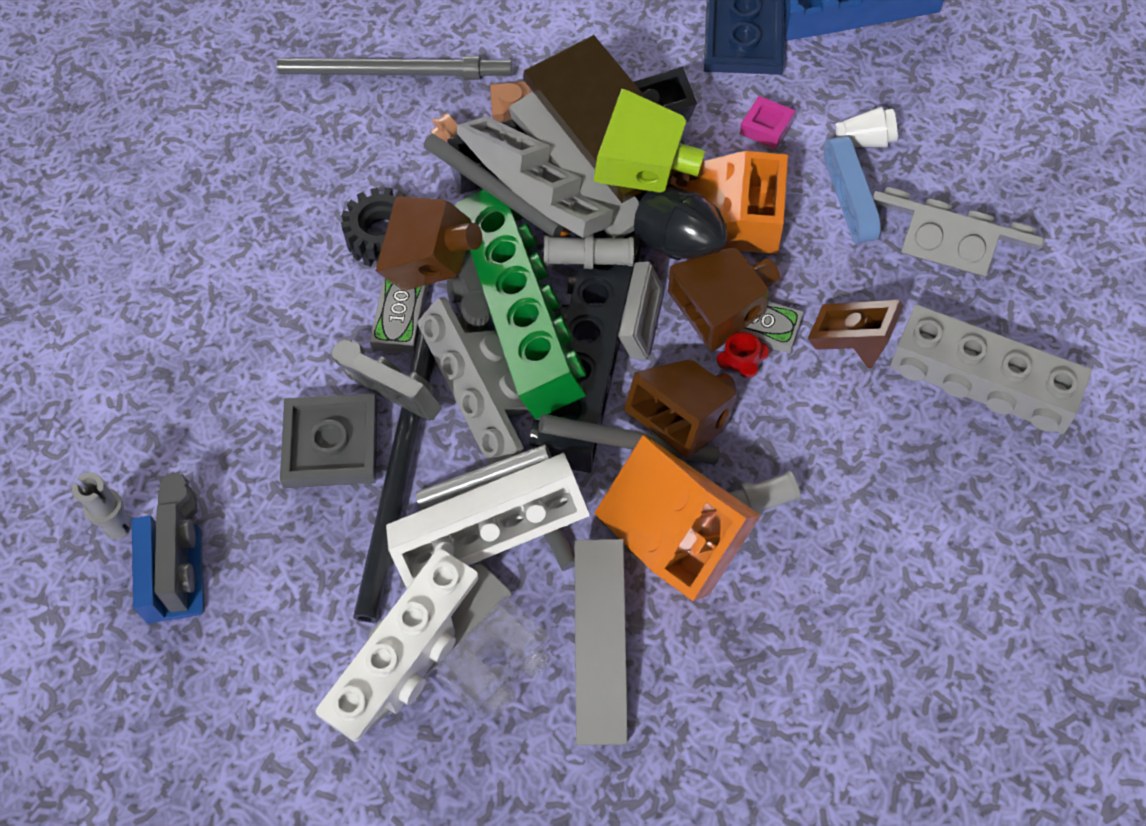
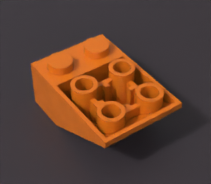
M743 151L705 160L703 175L696 180H689L686 187L678 186L676 184V177L672 175L670 184L689 192L693 191L704 195L708 201L719 209L727 226V243L722 249L725 250L733 247L739 249V251L778 254L784 224L788 154Z
M642 435L594 512L619 539H623V543L653 573L692 601L711 594L761 517L759 513L646 435Z

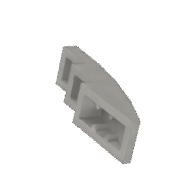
M531 92L509 106L511 118L528 136L551 146L549 163L582 178L579 194L613 210L611 226L602 230L608 238H624L633 232L635 213L639 201L634 196L621 203L607 184L593 181L595 169L537 96Z
M487 116L457 125V134L481 162L515 194L549 219L582 238L611 226L613 210L579 194L582 178L549 163L550 145Z
M623 539L574 540L576 745H628Z

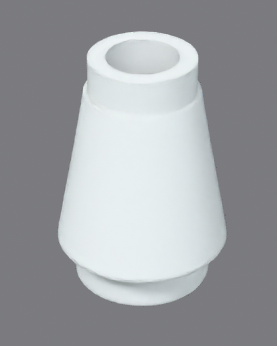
M881 106L843 122L835 123L836 138L848 136L854 147H888V143L898 141L897 123L893 109L883 110Z

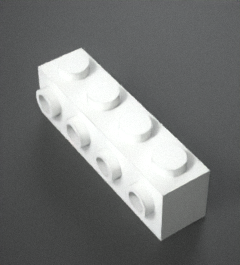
M562 453L387 524L388 550L406 588H408L438 549H443L466 565H471L590 515L567 458Z

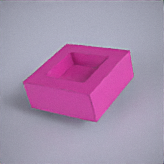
M758 96L741 122L739 134L777 149L794 121L795 110Z

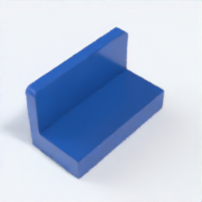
M151 515L132 518L133 609L147 624L198 616L205 612L202 533L198 525H194L195 547L188 549V563L192 564L195 574V590L188 593V611L171 613L155 594L156 521Z

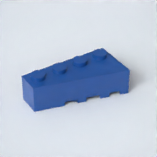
M785 0V41L938 13L944 0Z

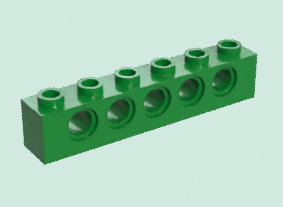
M484 189L455 203V207L468 216L472 223L478 224L482 231L483 239L480 248L470 250L519 398L536 420L542 414H549L585 397L586 395L579 379L586 375L585 369L576 351L572 350L569 352L567 344L573 341V337L562 316L556 317L555 311L560 309L561 306L550 284L545 285L543 279L549 277V274L539 253L533 254L532 249L537 247L538 244L527 222L522 224L521 219L524 217Z

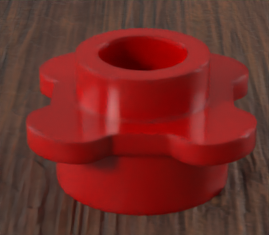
M735 333L727 339L725 351L717 355V364L722 369L731 368L740 373L742 377L751 378L757 375V366L761 360L768 358L769 348L766 344L760 343V340L751 333Z

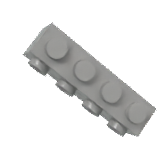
M917 304L913 308L890 365V368L899 371L902 376L909 380L926 381L943 388L951 396L958 398L968 397L986 404L995 413L1003 415L1012 414L1030 421L1033 426L1047 432L1057 431L1062 434L1066 432L1077 415L1092 369Z

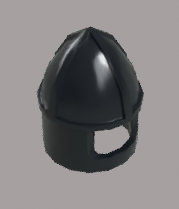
M668 183L665 191L660 193L647 191L639 202L634 219V230L637 239L641 243L663 252L668 258L675 260L698 259L713 253H719L727 243V226L719 209L700 193L689 192Z

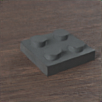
M375 393L284 398L280 482L283 488L376 483L378 401Z

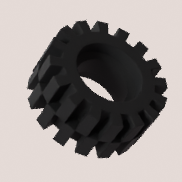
M385 187L384 194H379L378 188L370 189L372 196L366 197L364 192L357 194L359 202L356 203L351 199L347 203L348 211L343 210L342 212L343 222H341L348 250L349 252L352 251L353 258L357 261L362 258L366 266L371 267L374 260L378 263L385 235L374 236L367 234L366 229L376 221L390 219L395 198L405 196L401 191H398L394 197L392 188Z

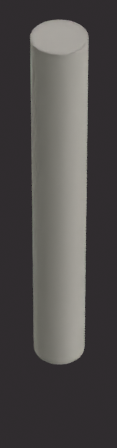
M544 444L416 492L417 502L424 509L550 459L552 458L550 450Z

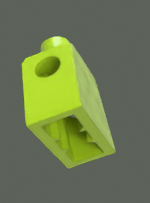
M621 89L597 156L593 181L601 184L660 193L666 190L672 169L698 177L706 150L681 143L687 122L684 116L633 92Z

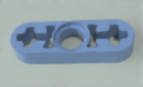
M850 137L827 139L824 143L825 164L853 242L857 244L878 240L880 236L879 214Z

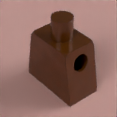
M398 196L394 201L375 271L402 290H410L455 278L461 271L465 252L480 248L483 239L482 231L478 224L472 223L468 216L446 200Z
M732 247L721 250L719 253L671 265L668 293L710 352H713L723 346L731 335L739 333L766 313L769 297L768 287L780 281V273L776 264L771 259H766L751 266L739 249Z
M683 360L634 373L624 411L685 457L689 458L726 428L737 398L736 385L728 374L720 373L715 376L695 361Z

